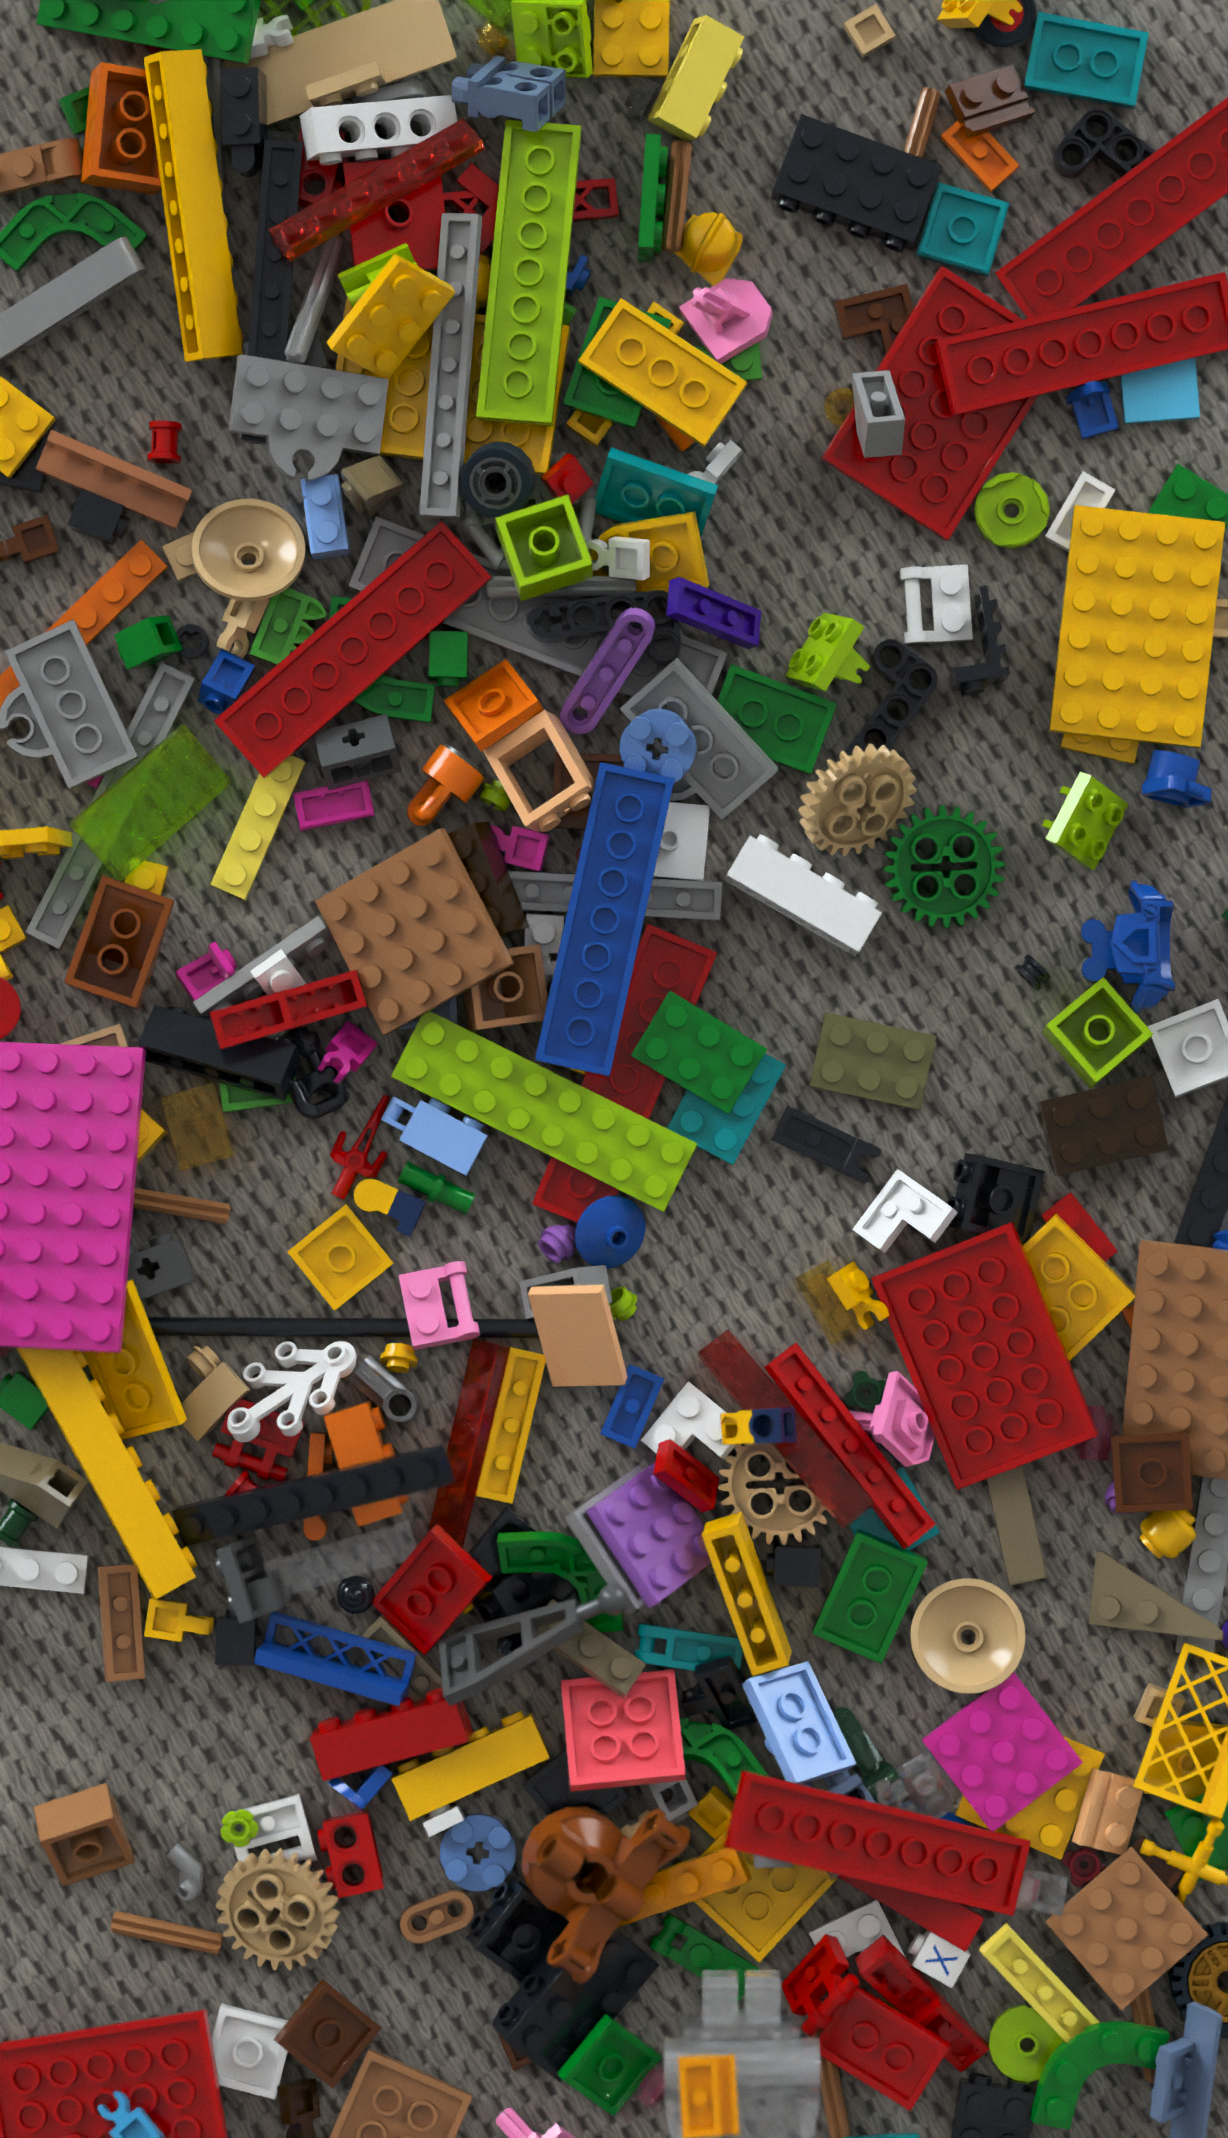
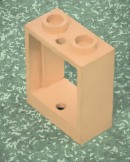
M543 710L483 751L523 824L529 829L537 832H547L561 823V817L570 811H579L585 808L592 801L591 797H593L596 782L559 717L546 710ZM551 739L575 783L533 810L509 766Z

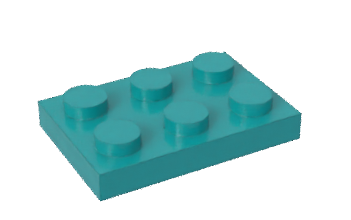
M1038 12L1024 88L1134 109L1149 32Z
M611 447L595 496V513L625 523L695 511L700 538H702L718 485Z
M764 1054L729 1114L724 1113L687 1090L667 1129L697 1143V1147L733 1165L786 1064Z

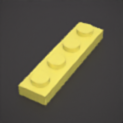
M290 756L267 778L264 779L259 773L210 884L211 886L246 901L306 765V761Z
M1007 1923L979 1948V1951L1066 2043L1084 2032L1085 2027L1100 2023Z

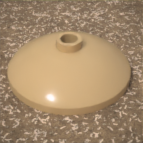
M237 499L217 506L200 521L192 538V560L201 580L216 593L238 601H259L283 592L297 579L305 561V540L296 520L281 507L259 499ZM252 559L255 563L253 565H244L243 561Z
M963 1578L938 1586L922 1600L912 1620L911 1646L918 1665L934 1683L952 1692L976 1694L997 1687L1015 1671L1024 1652L1025 1626L1017 1605L1002 1589L983 1580ZM970 1630L975 1633L976 1639L973 1644L966 1645L961 1641V1635L964 1631Z

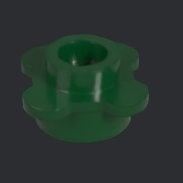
M859 1371L853 1376L854 1384L851 1391L845 1394V1402L851 1407L856 1405L865 1409V1412L873 1413L875 1405H879L882 1399L886 1381H876L868 1377L866 1372ZM865 1389H868L870 1391V1395L868 1397H865L863 1395V1391Z

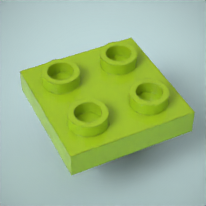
M823 612L810 625L808 630L809 637L803 647L798 649L790 658L789 670L785 677L798 685L826 692L834 677L860 684L862 679L856 674V670L859 668L868 671L870 666L853 649V645L865 626L852 618Z
M1080 772L1072 788L1061 787L1059 793L1067 797L1055 821L1052 822L1045 819L1042 827L1049 830L1046 837L1047 841L1079 864L1095 870L1099 860L1106 852L1107 845L1116 827L1123 819L1128 803L1093 776Z

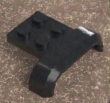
M506 1506L468 1552L493 1577L484 1588L496 1587L511 1574H501L497 1545L498 1533L536 1531ZM529 1572L544 1596L527 1611L545 1607L552 1599L558 1603L571 1599L577 1601L580 1596L577 1589L567 1579L554 1573ZM517 1580L512 1585L511 1594L514 1600L522 1603L528 1596V1588L523 1581ZM521 1632L501 1637L497 1642V1650L504 1656L523 1646ZM535 1660L525 1667H532L537 1661Z

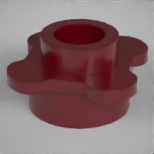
M1082 1846V1848L1074 1852L1069 1850L1064 1852L1062 1863L1068 1866L1071 1873L1070 1881L1073 1885L1081 1887L1086 1881L1094 1879L1106 1869L1105 1865L1100 1863L1096 1855L1097 1849ZM1082 1861L1087 1862L1086 1868L1080 1866Z

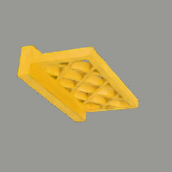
M1184 1642L1133 1788L1218 1820L1222 1819L1228 1802V1726L1214 1732L1205 1711L1224 1702L1228 1709V1696L1217 1676L1228 1671V1658ZM1188 1654L1204 1659L1210 1674L1190 1682L1184 1669ZM1211 1662L1224 1667L1215 1671ZM1182 1675L1186 1685L1177 1688L1180 1676ZM1213 1678L1222 1698L1202 1707L1193 1686ZM1189 1689L1198 1709L1178 1718L1171 1705L1173 1696ZM1169 1710L1173 1721L1164 1724ZM1200 1714L1209 1735L1189 1743L1180 1722ZM1176 1725L1185 1746L1165 1754L1158 1740L1161 1731ZM1226 1732L1223 1743L1220 1745L1217 1736ZM1212 1738L1219 1753L1217 1760L1201 1768L1192 1747ZM1156 1747L1161 1757L1151 1761ZM1188 1750L1197 1770L1177 1779L1168 1762V1758ZM1163 1761L1172 1782L1159 1788L1144 1783L1148 1767ZM1213 1768L1208 1782L1204 1772ZM1199 1775L1206 1788L1201 1804L1187 1799L1179 1783ZM1175 1786L1179 1795L1165 1790Z

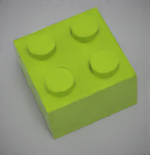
M568 495L495 518L497 535L520 601L593 578V563Z
M1104 977L1046 1024L1041 1032L1090 1089L1095 1087L1146 1044L1153 1035L1150 1029Z

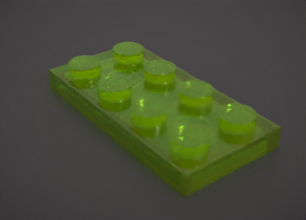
M180 724L68 824L116 880L122 881L230 785L232 781L184 724Z

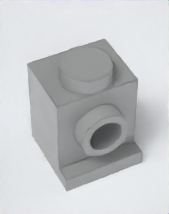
M687 1780L637 1785L640 1787L650 1810H662L666 1814V1819L674 1824L687 1818L689 1815L688 1811L698 1805ZM668 1789L669 1797L664 1801L660 1792Z

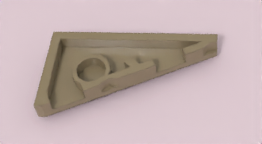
M1096 1551L1089 1624L1223 1640V1630L1213 1622L1180 1603L1181 1601L1155 1584H1151L1140 1574L1122 1565L1106 1552Z

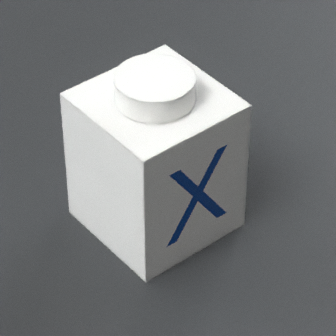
M926 1930L924 1935L918 1932L908 1949V1953L912 1954L910 1959L912 1966L950 1988L954 1986L971 1955L968 1949L965 1952L929 1930Z

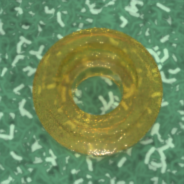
M849 388L835 389L827 396L824 410L827 418L841 426L848 413H839L836 409V404L839 401H846L850 404V410L854 405L853 390Z

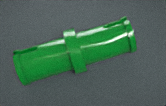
M407 1161L397 1181L428 1196V1201L434 1203L437 1200L461 1212L463 1215L467 1214L476 1195L445 1180V1175L439 1173L436 1176L412 1164L410 1161Z

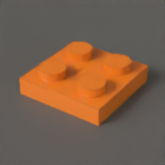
M507 659L443 700L480 752L544 710L539 700Z

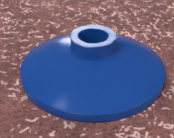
M611 1195L593 1202L580 1216L575 1230V1244L580 1256L590 1265H606V1269L618 1267L626 1263L636 1254L645 1236L643 1213L633 1201L623 1196ZM619 1232L617 1238L612 1241L613 1235Z

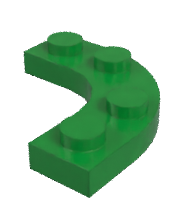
M77 192L76 194L54 196L51 194L25 206L0 232V259L19 274L44 244L53 237L62 234H83L96 241L102 247L118 238L126 236L136 252L149 237L121 211L103 199Z
M332 596L329 619L353 598ZM383 675L356 698L354 702L365 710L379 716L387 714L388 718L431 723L436 686L435 684L397 680Z
M546 1531L498 1533L497 1545L501 1574L525 1572L554 1573L567 1579L577 1589L582 1604L598 1598L601 1589L608 1585L580 1541L574 1537L563 1533ZM603 1612L584 1620L599 1632L624 1631L623 1612L617 1615H609Z
M680 1718L684 1760H694L709 1766L720 1777L734 1798H736L742 1771L769 1777L746 1744L728 1729L715 1723L709 1725L689 1721V1718Z
M1125 2021L1100 2022L1085 2027L1084 2032L1078 2034L1067 2043L1063 2041L1047 2061L1039 2080L1030 2119L1035 2124L1070 2130L1079 2092L1085 2080L1096 2069L1108 2064H1129L1156 2069L1155 2060L1159 2047L1168 2043L1169 2032L1163 2028Z

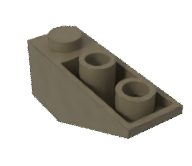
M380 455L346 467L341 471L344 481L341 487L344 490L345 499L359 515L365 511L372 518L405 490L404 483Z
M0 1442V1491L58 1529L79 1501L89 1481L57 1459Z

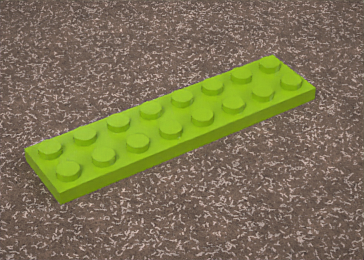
M505 121L476 412L477 420L553 426L582 133L581 125L545 123L537 132L524 130L522 121Z
M431 1011L420 1017L391 1075L392 1078L662 1212L665 1211L697 1146V1143Z

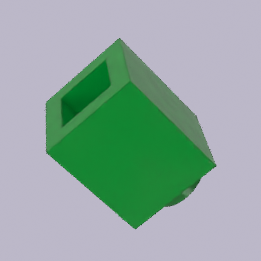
M170 615L148 617L114 634L118 644L119 655L125 662L127 670L151 666L183 650Z
M430 632L429 679L436 680L437 687L457 688L460 686V681H468V632Z
M21 1371L16 1372L14 1376L8 1373L0 1382V1408L29 1430L35 1429L49 1410L35 1382Z

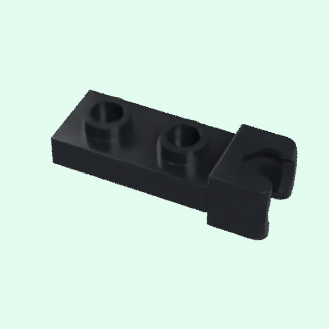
M788 1105L771 1139L863 1184L867 1183L869 1176L858 1168L857 1159L862 1154L877 1157L882 1151L868 1142Z

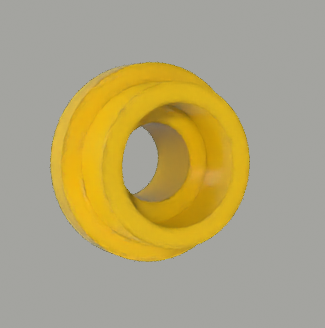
M389 1343L385 1346V1352L380 1354V1362L387 1366L386 1369L388 1371L407 1373L409 1368L417 1366L418 1357L415 1356V1350L413 1351L411 1345Z

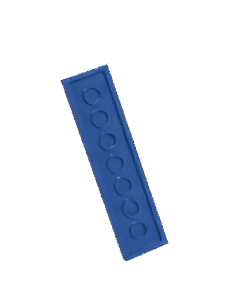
M600 762L535 1061L610 1077L675 778Z

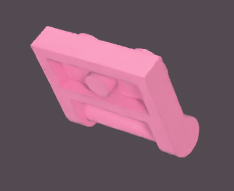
M455 1261L441 1267L398 1275L413 1351L470 1340L480 1335L478 1323L474 1322L465 1282V1276L468 1272L464 1261ZM450 1281L459 1323L456 1327L451 1328L447 1326L439 1283Z

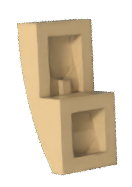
M221 1362L182 1402L181 1405L187 1418L182 1425L197 1442H200L226 1417L225 1414L250 1391L249 1387L226 1362Z

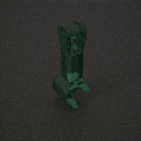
M845 1707L836 1709L833 1715L853 1758L863 1773L865 1771L868 1772L863 1776V1780L874 1801L885 1805L909 1790L901 1776L887 1761L880 1764L883 1760L850 1709Z

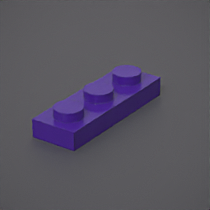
M682 577L669 580L666 616L746 649L759 646L761 610Z

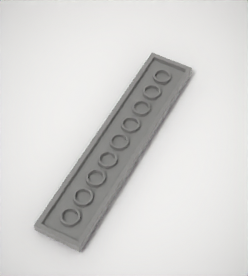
M376 516L349 583V588L361 592L418 542L424 534ZM472 554L490 576H512L510 570L500 569L496 571L491 568L492 563L488 559ZM486 585L442 623L445 626L461 632H468V635L579 678L606 638V636L542 643L531 635L529 629V616L537 606L588 598H530L524 601H520V598H490L486 593ZM613 608L610 613L611 618L616 622L622 612ZM587 610L578 611L573 617V622L580 628L590 627L595 620L594 615ZM561 612L562 621L553 622L550 621L549 615L541 616V622L535 625L542 626L543 632H550L551 625L563 623V631H569L567 612ZM680 634L681 651L678 659L712 695L728 653ZM660 638L655 641L653 649L660 656H668L673 653L675 646L671 640ZM645 649L617 693L631 698L665 666L654 664L649 659Z

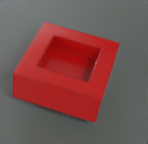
M568 453L540 477L554 499L568 495L571 504L594 485L575 456Z

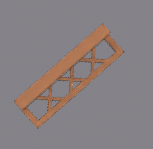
M53 430L50 431L35 469L39 473L79 490L83 489L124 505L126 510L174 530L177 528L192 493V489Z

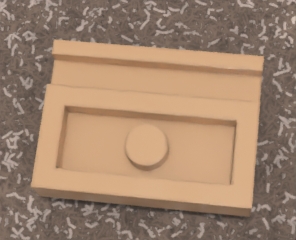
M1092 1768L1072 1842L1081 1846H1088L1122 1855L1128 1849L1143 1791L1133 1788L1136 1778Z

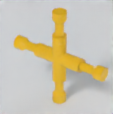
M1218 1819L1210 1820L1207 1827L1208 1833L1204 1841H1200L1192 1858L1174 1850L1169 1852L1159 1848L1153 1841L1148 1839L1143 1841L1140 1849L1141 1854L1159 1857L1166 1860V1864L1185 1871L1178 1885L1179 1891L1176 1895V1898L1183 1906L1187 1895L1192 1893L1199 1878L1219 1886L1221 1884L1228 1886V1876L1225 1875V1871L1206 1864L1214 1849L1213 1843L1216 1837L1221 1835L1225 1827Z

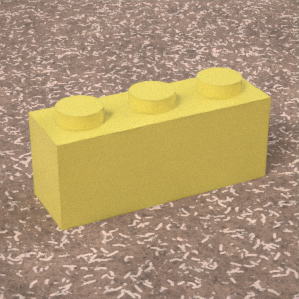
M707 15L695 18L647 121L685 141L697 139L698 136L701 137L711 122V116L708 114L713 103H717L726 90L727 83L724 80L729 69H733L742 56L743 49L740 48L744 36Z

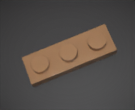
M134 1563L99 1566L97 1571L105 1681L144 1679L138 1570Z

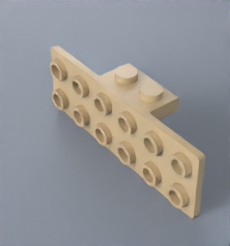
M394 0L293 36L294 43L288 46H268L269 54L249 59V65L242 63L233 64L232 61L225 60L223 61V68L258 67L266 75L268 127L297 117L312 107L340 105L347 98L356 95L363 97L373 94L381 86L455 61L457 54L439 0Z

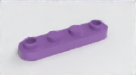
M640 608L627 609L621 613L563 704L560 719L568 731L574 734L589 733L603 716L652 640L655 622L647 611ZM638 622L642 625V628H633L630 623ZM575 708H584L587 713L580 715L576 712Z

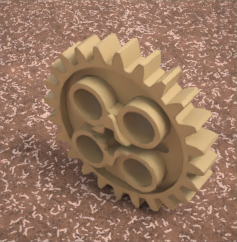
M869 744L865 752H863L857 745L854 747L851 756L841 751L840 761L837 763L828 759L827 765L829 769L826 772L816 770L815 772L819 777L818 781L807 782L806 784L811 793L801 795L800 797L805 805L798 809V812L803 817L799 823L804 828V833L812 843H815L819 850L826 849L830 855H834L839 850L843 856H846L852 848L856 854H860L864 844L873 849L875 847V839L878 837L886 841L888 839L886 834L888 829L898 830L895 823L896 820L908 817L903 808L914 805L913 800L909 796L917 792V789L912 784L916 778L910 771L911 767L894 749L889 751L885 745H882L877 750L873 744Z
M804 1427L798 1435L796 1434L797 1442L745 1444L744 1446L736 1444L734 1447L737 1451L736 1457L727 1455L725 1458L731 1464V1468L719 1470V1474L728 1478V1483L719 1485L718 1489L729 1491L730 1495L721 1501V1504H733L735 1509L729 1515L742 1511L747 1527L749 1525L753 1527L752 1539L754 1540L762 1531L766 1533L767 1544L772 1542L774 1535H780L782 1544L786 1545L788 1534L792 1533L797 1541L801 1542V1530L806 1528L809 1533L815 1535L816 1532L813 1526L815 1520L825 1525L828 1523L822 1514L823 1510H836L828 1500L829 1497L840 1496L841 1493L832 1489L831 1484L840 1481L841 1477L830 1475L829 1470L836 1467L838 1463L836 1461L826 1462L825 1457L829 1452L826 1448L821 1450L817 1448L820 1441L817 1436L810 1441L806 1439L807 1427ZM796 1451L804 1453L808 1458V1467L805 1471L798 1474L789 1471L786 1466L788 1455ZM754 1455H764L770 1461V1470L764 1476H755L749 1471L748 1462ZM783 1472L785 1479L812 1477L814 1479V1482L809 1485L786 1486L782 1494H777L774 1487L746 1488V1483L750 1481L775 1479V1473ZM796 1490H804L811 1496V1505L805 1511H796L789 1504V1497ZM757 1493H767L773 1499V1508L767 1514H758L752 1509L751 1500Z
M280 1848L273 1858L267 1849H263L259 1858L251 1852L244 1862L238 1860L232 1868L233 1871L229 1870L223 1879L225 1883L221 1885L217 1892L222 1897L216 1903L215 1908L224 1911L217 1919V1922L229 1925L224 1931L223 1936H235L236 1941L232 1949H238L241 1946L246 1948L244 1953L245 1960L253 1954L257 1955L259 1967L264 1964L266 1959L271 1961L273 1970H277L282 1961H284L288 1970H292L296 1961L304 1967L311 1957L317 1959L323 1949L328 1947L332 1941L330 1936H333L338 1928L333 1922L337 1920L340 1911L332 1909L338 1901V1896L327 1895L333 1885L332 1882L321 1883L319 1881L324 1871L321 1869L312 1873L309 1870L312 1860L308 1859L302 1865L297 1863V1852H294L289 1860L285 1859L284 1852ZM265 1880L273 1882L277 1889L269 1887ZM297 1902L304 1903L309 1910L301 1909ZM247 1909L255 1911L258 1917L251 1916ZM278 1930L286 1932L290 1939L282 1937Z

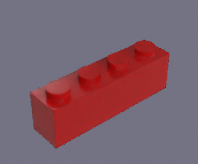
M438 1688L426 1693L427 1698L412 1701L411 1697H406L399 1706L389 1704L390 1708L376 1711L375 1707H368L353 1714L354 1718L340 1721L339 1717H332L317 1724L318 1727L315 1728L309 1739L322 1780L333 1779L468 1742L473 1730L464 1701L450 1706L443 1698L442 1688Z

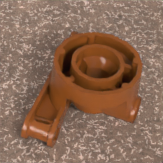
M566 1807L547 1815L530 1833L523 1848L521 1869L527 1887L547 1909L565 1915L570 1922L551 1946L547 1956L548 1964L555 1968H563L572 1974V1979L579 1984L589 1980L598 1966L605 1942L621 1920L629 1921L640 1911L645 1898L643 1890L660 1867L682 1853L689 1842L690 1830L683 1825L677 1826L666 1819V1814L660 1809L651 1811L644 1818L631 1839H628L604 1813L589 1807ZM584 1859L587 1862H596L593 1870L585 1878L576 1882L572 1879L580 1869Z

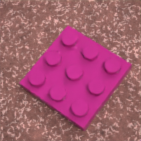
M1014 1672L1003 1683L991 1690L982 1692L921 1739L990 1831L993 1832L1083 1763Z

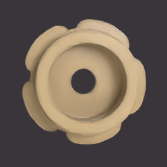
M193 1346L192 1349L194 1351L186 1357V1360L202 1379H205L221 1361L208 1346H204L202 1349L198 1346Z

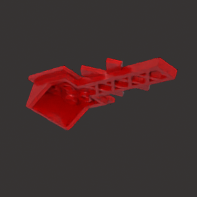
M439 155L343 163V190L353 267L407 243L418 267L425 271L438 270L442 213H445V203H451L465 214H478L473 209L479 201L485 205L488 210L482 216L480 254L482 255L493 242L499 185L472 163L456 181L466 191L443 193ZM615 178L577 181L576 192L582 193L580 196L577 193L575 194L573 222L618 218L619 209ZM607 189L609 208L595 209L584 199L592 190ZM393 206L404 208L407 211L408 220L403 223L393 221L389 216L388 209ZM579 207V208L582 209L583 211H575V210Z

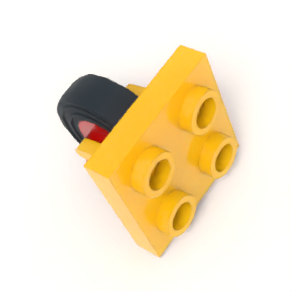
M944 0L941 5L943 10L937 18L940 23L948 28H972L981 41L993 47H1010L1022 42L1031 33L1036 21V5L1034 0Z

